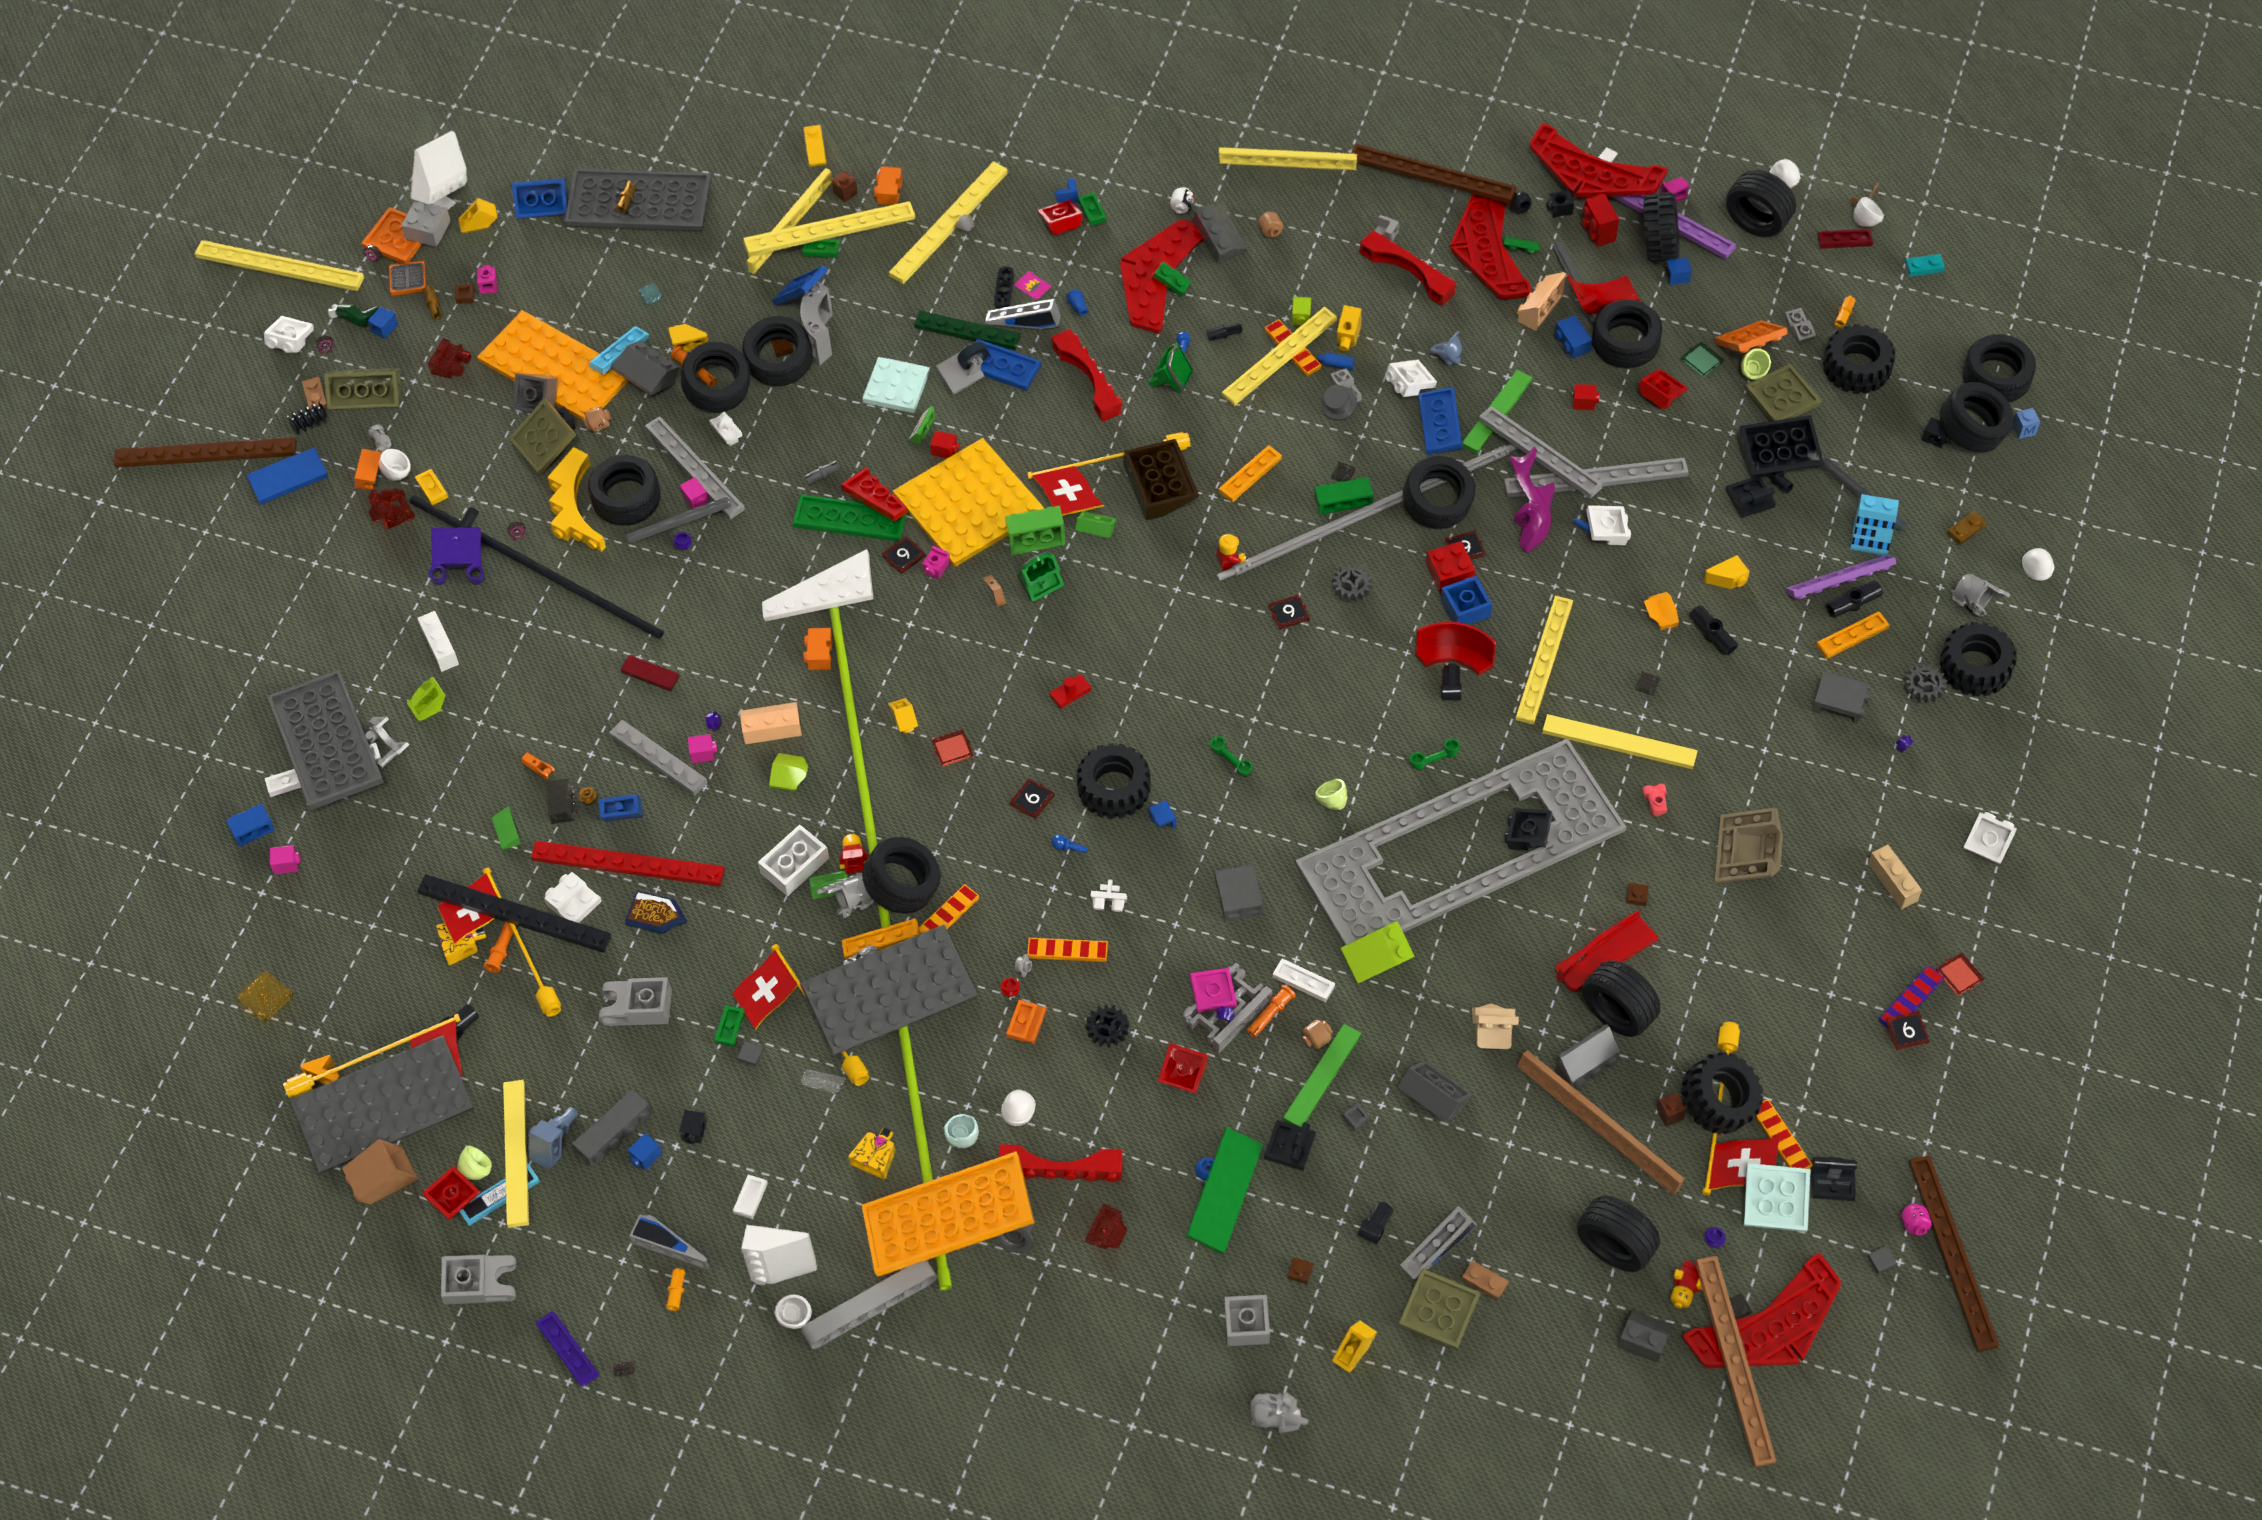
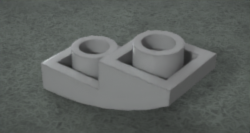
M1802 308L1784 313V318L1791 332L1799 342L1816 337L1810 320H1806Z
M1347 368L1330 374L1334 385L1350 388L1355 393L1357 402L1362 401V395L1354 385V379Z

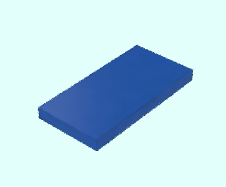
M821 266L794 278L772 302L777 306L805 294L828 269L825 266Z
M979 339L976 340V342H983L989 350L988 357L981 364V371L985 377L1024 391L1028 390L1042 366V361Z
M1454 387L1419 393L1427 455L1463 449Z
M314 447L247 474V477L261 505L327 478L328 474Z

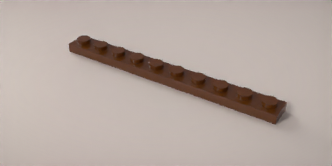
M1355 144L1350 153L1357 154V163L1509 204H1511L1517 192V186Z
M295 437L122 448L115 449L114 465L115 468L287 457L296 455L297 440Z
M1928 1155L1910 1159L1909 1165L1924 1207L1931 1218L1933 1232L1977 1353L1996 1349L1999 1347L1997 1337L1931 1157Z

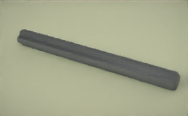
M1556 241L1553 244V249L1566 275H1570L1574 280L1582 283L1562 242ZM1586 312L1590 322L1594 323L1597 314L1591 315Z
M1827 457L1823 460L1824 466L1822 467L1858 497L1861 498V494L1874 496L1830 458ZM1897 515L1895 527L1899 531H1903L1907 527V522Z
M724 497L626 534L627 541L633 543L731 506L728 497Z

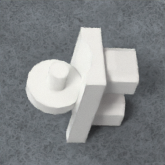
M725 412L721 413L717 418L709 420L712 427L729 446L737 443L738 438L742 436V432Z
M1108 879V885L1100 884V890L1107 892L1091 891L1094 910L1102 911L1104 910L1105 901H1112V911L1122 912L1124 903H1127V894L1112 893V891L1119 892L1120 886L1113 885V880Z

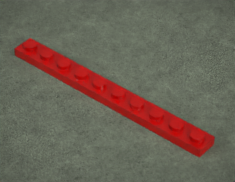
M535 841L531 855L532 861L718 887H721L725 872L724 866L543 841Z

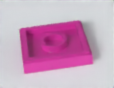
M1229 968L1190 973L1189 977L1197 1013L1220 1009L1221 1006L1229 1008L1237 1006Z

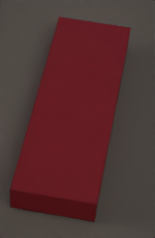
M1871 229L1818 231L1817 235L1820 249L1873 246Z
M631 655L628 656L620 669L623 674L670 692L680 677L679 673Z

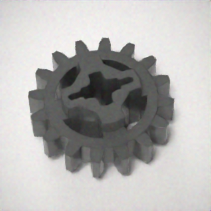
M1348 564L1347 569L1340 567V572L1335 571V576L1332 578V590H1335V595H1340L1341 600L1347 598V602H1350L1351 599L1357 602L1358 598L1364 600V595L1369 596L1370 590H1372V577H1369V571L1364 572V567L1358 569L1355 564L1354 568H1351Z
M1922 664L1921 668L1915 665L1914 670L1909 669L1904 680V687L1908 688L1906 693H1912V699L1918 697L1919 702L1922 699H1925L1926 703H1929L1930 699L1936 702L1937 697L1942 698L1947 687V680L1943 679L1945 674H1939V668L1932 669L1933 665H1930L1929 668L1925 664Z

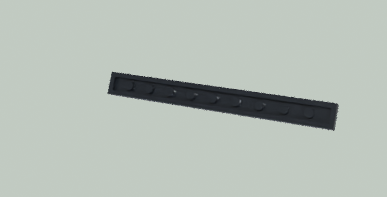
M425 874L418 888V894L602 953L605 952L611 939V933L427 874Z

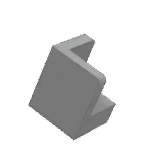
M1380 215L1375 231L1393 242L1398 234L1399 222Z

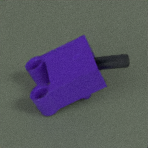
M470 507L458 528H431L432 567L429 569V576L433 584L439 586L446 582L447 575L444 568H468L467 577L471 584L479 585L483 582L481 529L470 528L479 514L477 509ZM477 571L480 573V576L473 578L470 576L471 573ZM435 572L443 573L442 577L438 579L434 578L433 574Z

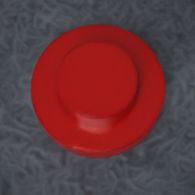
M1006 978L1000 984V991L1004 996L1013 997L1019 993L1020 984L1014 978Z

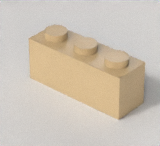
M1886 845L1872 852L1868 865L1898 906L1903 909L1917 902L1922 889L1890 846Z

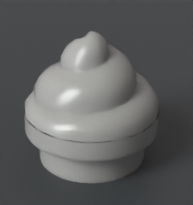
M969 214L960 216L956 229L966 232L971 231V228H974L971 216Z

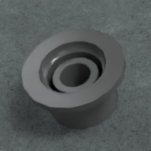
M1334 385L1325 391L1322 409L1330 419L1344 420L1355 412L1357 397L1350 388Z
M1033 1224L995 1236L994 1239L999 1246L1009 1252L1026 1253L1034 1244L1033 1236L1031 1235Z

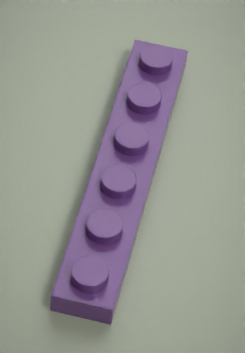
M1886 554L1786 588L1787 595L1795 599H1802L1806 597V594L1820 593L1824 588L1838 587L1842 582H1852L1857 580V577L1873 575L1874 571L1888 570L1890 566L1896 564V559Z

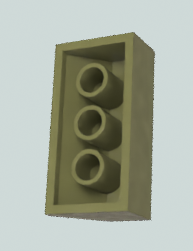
M400 368L328 371L324 374L327 410L400 406Z

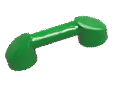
M1215 736L1211 739L1210 746L1212 751L1217 755H1223L1237 768L1240 776L1251 774L1253 770L1252 763L1246 759L1240 761L1228 751L1223 737Z
M1448 739L1444 743V750L1427 757L1420 752H1415L1410 756V764L1416 769H1424L1425 765L1445 757L1452 758L1458 754L1460 743L1456 739Z

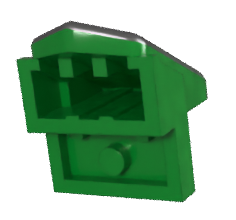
M1179 343L1166 348L1148 382L1152 388L1163 385L1166 382L1178 393L1183 392L1193 373V368Z
M1049 552L1034 555L1017 572V577L1022 581L1031 602L1065 586L1059 573L1061 570L1054 554L1050 555Z

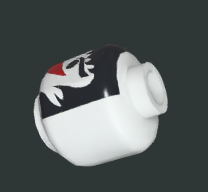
M1185 187L1174 190L1170 200L1171 208L1179 214L1189 212L1194 202L1193 193Z

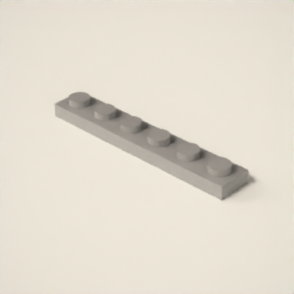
M621 720L609 732L612 738L694 796L708 783L705 777L624 720Z

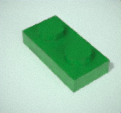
M1094 192L1078 197V202L1090 226L1107 221L1106 215Z
M1506 236L1504 239V245H1508L1507 248L1518 250V247L1525 248L1524 251L1535 253V250L1538 251L1540 249L1541 242Z
M824 239L806 243L803 246V256L838 258L840 241Z
M1165 262L1161 263L1152 276L1179 296L1184 294L1192 282Z
M725 1005L714 1039L715 1044L735 1047L745 1015L744 1008Z

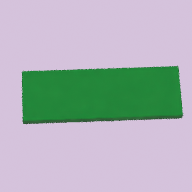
M801 494L792 525L794 528L900 542L908 509L905 515L894 522L861 502Z
M1229 1127L1225 1128L1188 1228L1187 1238L1220 1254L1225 1253L1263 1144Z

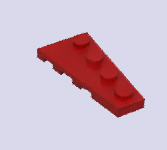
M867 467L841 484V490L894 522L907 513V507L894 494H890L889 489L885 485L882 486L879 483V479L875 475L872 476Z

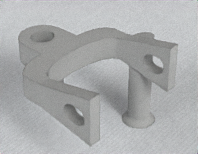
M387 716L371 718L368 721L370 725L369 731L365 734L369 745L378 739L390 749L383 758L376 762L380 770H383V767L409 746L407 742L396 743L383 729L382 725L389 720Z

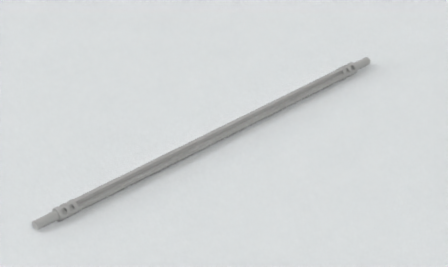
M1513 444L1503 445L1463 463V466H1466L1469 472L1501 459L1519 448ZM1441 478L1428 479L1421 483V493L1448 481ZM1403 490L1246 559L1244 563H1237L1232 568L1217 574L1216 577L1220 582L1233 575L1238 576L1404 501Z

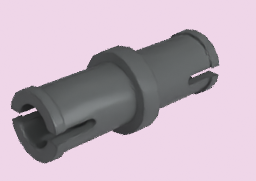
M837 459L824 466L820 465L818 469L804 474L805 481L810 485L822 478L826 479L827 476L840 471L841 467Z

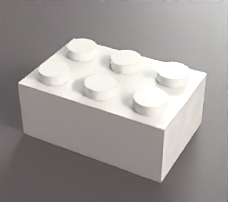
M799 825L758 862L760 874L785 895L789 896L829 859L827 846Z

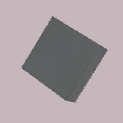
M745 1041L737 1060L756 1067L764 1047Z
M1359 1103L1342 1114V1118L1355 1132L1371 1120L1369 1114Z
M1887 1246L1869 1253L1867 1256L1877 1274L1897 1266V1262Z

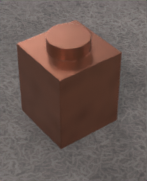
M845 170L831 179L833 193L844 203L858 194L856 180Z
M1676 1092L1659 1099L1656 1111L1665 1127L1684 1120L1686 1107Z

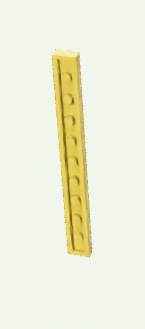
M993 161L890 270L889 276L904 284L956 229L959 217L970 214L1007 175V168Z
M909 201L746 237L743 239V243L748 256L914 220L915 213Z
M203 240L195 252L196 258L354 291L359 290L364 280L363 273Z

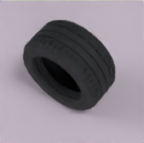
M1751 170L1740 175L1726 195V207L1730 217L1742 229L1756 236L1770 237L1779 234L1786 227L1796 211V200L1792 190L1782 179L1767 171ZM1754 199H1756V200L1762 202V203H1763L1765 206H1767L1768 208L1761 206V205H1760L1758 202H1756Z
M1629 299L1612 302L1603 307L1595 318L1592 336L1593 347L1605 362L1613 366L1635 368L1651 361L1659 350L1662 336L1661 319L1650 306L1643 302ZM1630 325L1640 329L1645 337L1637 342H1623L1611 336L1609 331L1616 326Z
M785 316L766 317L751 326L744 336L742 350L743 355L748 361L750 374L763 384L770 386L789 385L804 376L811 365L812 347L807 331L799 322ZM781 338L795 344L794 354L785 362L777 364L767 363L759 357L762 347L771 340Z
M2004 334L1985 336L1977 340L1970 347L1963 367V380L1965 383L1979 382L1986 384L2000 392L2008 403L2023 397L2031 386L2036 370L2035 356L2024 342L2015 337ZM1988 360L2003 361L2013 366L2017 375L2010 378L1996 377L1986 372L1981 364Z
M715 341L702 343V345L700 344L689 351L682 363L681 386L685 397L691 404L701 410L716 413L731 410L744 400L749 388L750 368L745 356L737 348L730 344ZM721 365L732 372L735 379L728 387L716 390L703 386L698 381L696 374L705 366Z
M1968 382L1957 386L1940 409V422L1946 435L1958 446L1972 452L1982 453L1994 450L2008 435L2014 424L2013 411L2006 398L1996 389L1979 382ZM1966 409L1972 410L1979 414L1986 421L1988 426L1982 425L1974 419H1972V417L1966 412Z
M618 455L608 458L600 463L590 475L588 491L593 509L606 522L615 525L639 523L648 518L659 504L660 488L656 473L647 461L639 457ZM632 480L643 485L641 491L630 499L614 500L606 496L608 489L620 481Z
M1439 455L1427 457L1417 462L1409 472L1403 489V502L1405 508H1407L1406 510L1418 523L1435 529L1449 528L1461 522L1469 512L1475 496V482L1467 467L1456 461V459ZM1431 478L1445 479L1456 489L1458 500L1450 506H1435L1423 497L1420 485Z
M891 837L877 844L862 870L863 884L870 897L881 907L895 913H913L922 909L937 890L941 879L939 865L931 851L918 841L905 837ZM895 863L905 867L914 875L918 886L907 887L899 884L887 873L885 864Z
M1620 961L1603 962L1583 984V997L1590 1010L1603 1024H1607L1611 1030L1623 1036L1634 1037L1641 1035L1660 1014V1000L1654 988L1635 969Z
M1600 1196L1592 1200L1577 1223L1578 1236L1583 1244L1599 1259L1625 1272L1643 1270L1660 1245L1659 1232L1651 1220L1634 1206L1612 1196Z

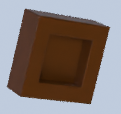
M473 284L455 285L456 303L474 302Z
M781 338L771 340L776 357L794 352L789 340Z
M1629 883L1626 903L1646 906L1649 885Z
M1293 1257L1287 1279L1307 1285L1313 1269V1263Z

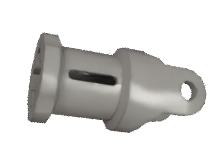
M379 424L372 426L368 430V435L374 439L375 446L382 453L390 449L392 445L391 439L384 433L383 426Z

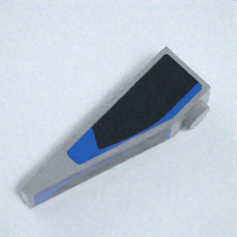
M1055 299L989 310L985 322L991 325L1045 329L1058 326L1061 314Z
M1458 1206L1400 1266L1416 1280L1422 1268L1428 1270L1461 1242L1478 1224Z
M639 1215L630 1234L633 1245L706 1270L709 1269L710 1266L706 1257L659 1222L657 1218L651 1215Z

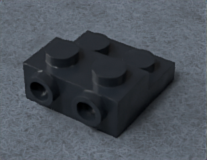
M1513 808V813L1508 819L1509 831L1505 833V843L1508 844L1509 849L1528 850L1529 847L1546 848L1553 816L1552 810Z

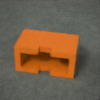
M881 167L880 173H877L876 183L878 185L874 187V197H877V204L895 205L899 203L900 193H898V190H901L903 181L902 168Z
M808 628V636L804 638L805 647H807V651H804V663H807L808 670H831L832 657L830 651H832L833 639L831 628Z

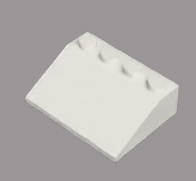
M450 131L415 150L411 199L429 205L466 184V166L455 132Z
M751 1225L746 1226L741 1249L750 1279L755 1284H773L817 1270L809 1233Z

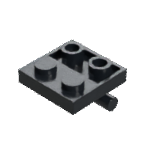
M1760 475L1726 486V492L1741 518L1774 508L1776 505L1772 497L1775 494L1774 488H1767Z
M1277 1120L1264 1159L1304 1171L1316 1132L1309 1130L1310 1124L1303 1122L1302 1126L1298 1127Z
M1813 1157V1198L1855 1201V1169H1857V1161L1838 1157Z

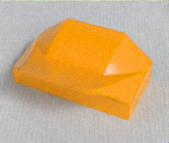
M1668 592L1650 596L1644 601L1650 618L1657 621L1660 630L1678 626L1677 610Z

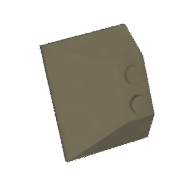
M1777 808L1723 814L1720 816L1715 871L1716 884L1768 878L1780 870L1783 834Z

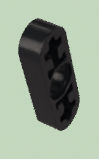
M1009 266L1001 267L998 271L994 296L995 309L1010 307L1014 270ZM1005 274H1008L1007 280H1004ZM1003 286L1009 288L1007 291L1000 290V288ZM1001 297L1004 298L1003 304H1000Z

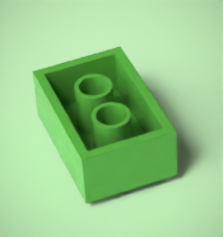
M1060 506L1005 516L1007 539L1011 555L1066 545L1064 521Z

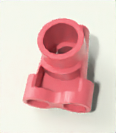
M1665 784L1643 787L1644 797L1648 799L1650 804V813L1654 816H1661L1667 813L1665 799L1667 790Z

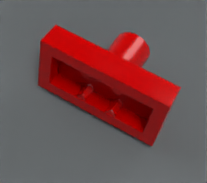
M1079 674L1074 678H1066L1063 685L1049 693L1056 705L1062 709L1092 691L1085 678Z

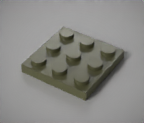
M1791 363L1745 386L1746 392L1770 421L1795 418L1821 405V399Z
M543 399L509 439L537 473L542 474L577 434L550 402Z
M1422 1268L1398 1326L1458 1350L1481 1292Z

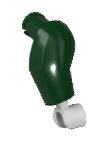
M333 304L332 309H328V314L331 318L340 317L357 326H366L368 320L379 308L374 306L363 312L353 305L340 304L337 306Z

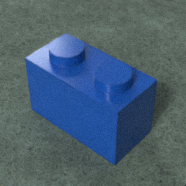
M1576 315L1556 322L1555 337L1557 340H1560L1564 351L1572 359L1591 352L1592 339Z
M637 794L599 799L600 818L605 822L643 817L642 800Z
M262 804L253 806L249 810L236 814L226 820L239 847L275 831Z

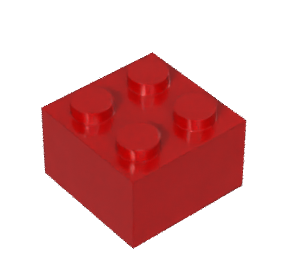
M1605 193L1585 199L1581 224L1587 230L1590 240L1594 242L1596 247L1615 242L1617 237L1619 217Z
M1462 541L1427 551L1426 565L1439 593L1442 592V588L1475 576L1476 570Z

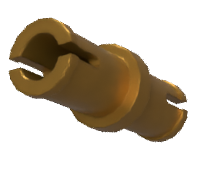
M630 181L626 182L623 192L619 195L620 200L616 206V211L619 212L620 208H622L620 214L626 213L628 205L633 200L636 184L633 183L632 188H630L632 184Z
M425 286L423 292L426 297V306L430 310L431 318L435 320L436 317V320L443 316L439 306L440 300L436 297L434 286Z

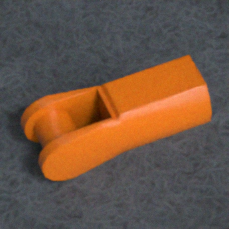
M526 752L521 758V764L534 771L544 780H548V776L555 772L551 765L541 761L529 752Z

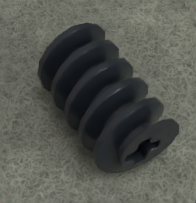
M318 401V407L314 403L311 405L312 410L306 406L305 413L299 409L298 416L294 412L291 413L292 418L286 415L290 426L298 435L300 434V428L306 432L307 425L313 429V423L320 426L319 420L326 423L327 414L320 401Z

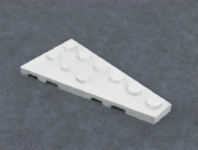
M866 549L763 601L764 620L770 621L872 600L873 589L868 550Z

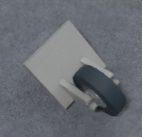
M983 342L969 344L961 352L937 365L938 370L954 395L985 377L981 371V364L988 357L989 350Z

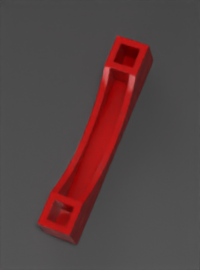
M1373 230L1360 242L1359 254L1373 263L1393 264L1409 271L1423 284L1428 298L1440 306H1443L1455 295L1456 282L1453 279L1432 268L1425 261L1413 256L1412 253L1402 249L1382 234Z
M1071 329L1052 336V348L1059 359L1078 367L1090 379L1095 390L1093 398L1094 411L1100 420L1105 422L1120 415L1121 406L1123 405L1121 398L1114 394L1112 385L1106 382L1104 373L1097 369L1095 360L1089 357L1088 350L1085 346L1081 345L1078 335L1074 334Z
M1000 1144L999 1157L1017 1151L1024 1178L1027 1179L1043 1177L1048 1180L1064 1178L1069 1181L1075 1179H1085L1090 1182L1096 1180H1105L1107 1182L1122 1181L1123 1150L1101 1149L1084 1159L1071 1162H1056L1039 1158L1025 1150L1021 1145Z

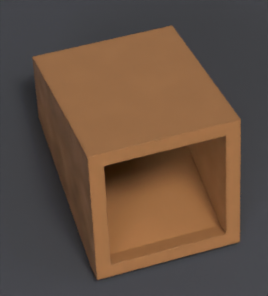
M380 1139L342 1168L346 1175L345 1180L354 1191L353 1196L355 1199L367 1204H372L418 1180L403 1148Z

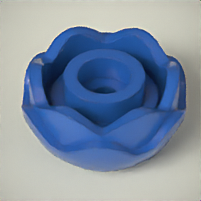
M1204 1157L1197 1162L1195 1171L1198 1178L1206 1181L1210 1169L1207 1170L1206 1168H1211L1214 1158Z

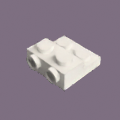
M281 316L264 332L265 345L272 349H283L287 353H297L305 346V338L314 330L313 324Z
M1419 360L1390 363L1385 374L1386 380L1391 382L1395 387V391L1403 397L1418 395L1420 389L1435 388L1437 383Z
M1624 506L1587 507L1586 511L1592 540H1607L1608 545H1626L1627 541L1631 538V530L1627 526L1628 516L1625 514Z
M1988 812L1984 814L1979 813L1963 849L2000 865L2017 828L2009 821L2003 820L2001 822L1996 820V816Z
M573 872L569 875H563L555 888L551 887L546 891L544 898L546 905L560 917L578 923L602 902L601 897L589 889L586 883Z

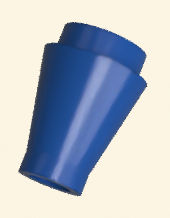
M1078 289L1070 291L1066 296L1067 302L1079 316L1086 315L1088 309L1083 293Z

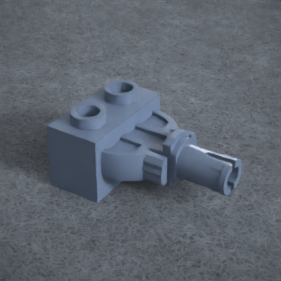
M569 1107L561 1117L557 1116L549 1122L541 1120L530 1129L529 1160L548 1170L555 1165L561 1158L562 1137L569 1132V1125L578 1117L576 1109Z

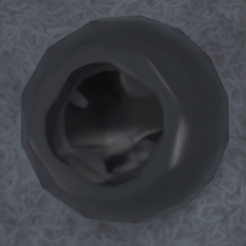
M1519 191L1515 193L1510 204L1511 209L1520 214L1527 212L1532 204L1531 197L1525 192Z

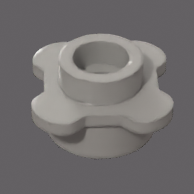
M1028 954L1018 957L1015 962V971L1020 972L1021 977H1025L1032 968V961L1029 960Z

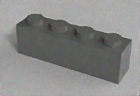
M632 1089L572 1143L575 1152L591 1167L596 1163H600L610 1150L617 1148L622 1139L631 1135L641 1122H645L652 1113L650 1105Z

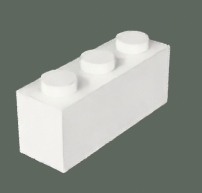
M433 611L418 617L422 632L441 672L459 665L456 654L436 612Z

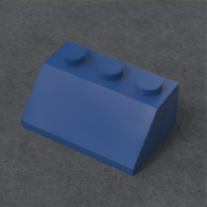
M566 178L512 183L516 218L566 214L568 205Z

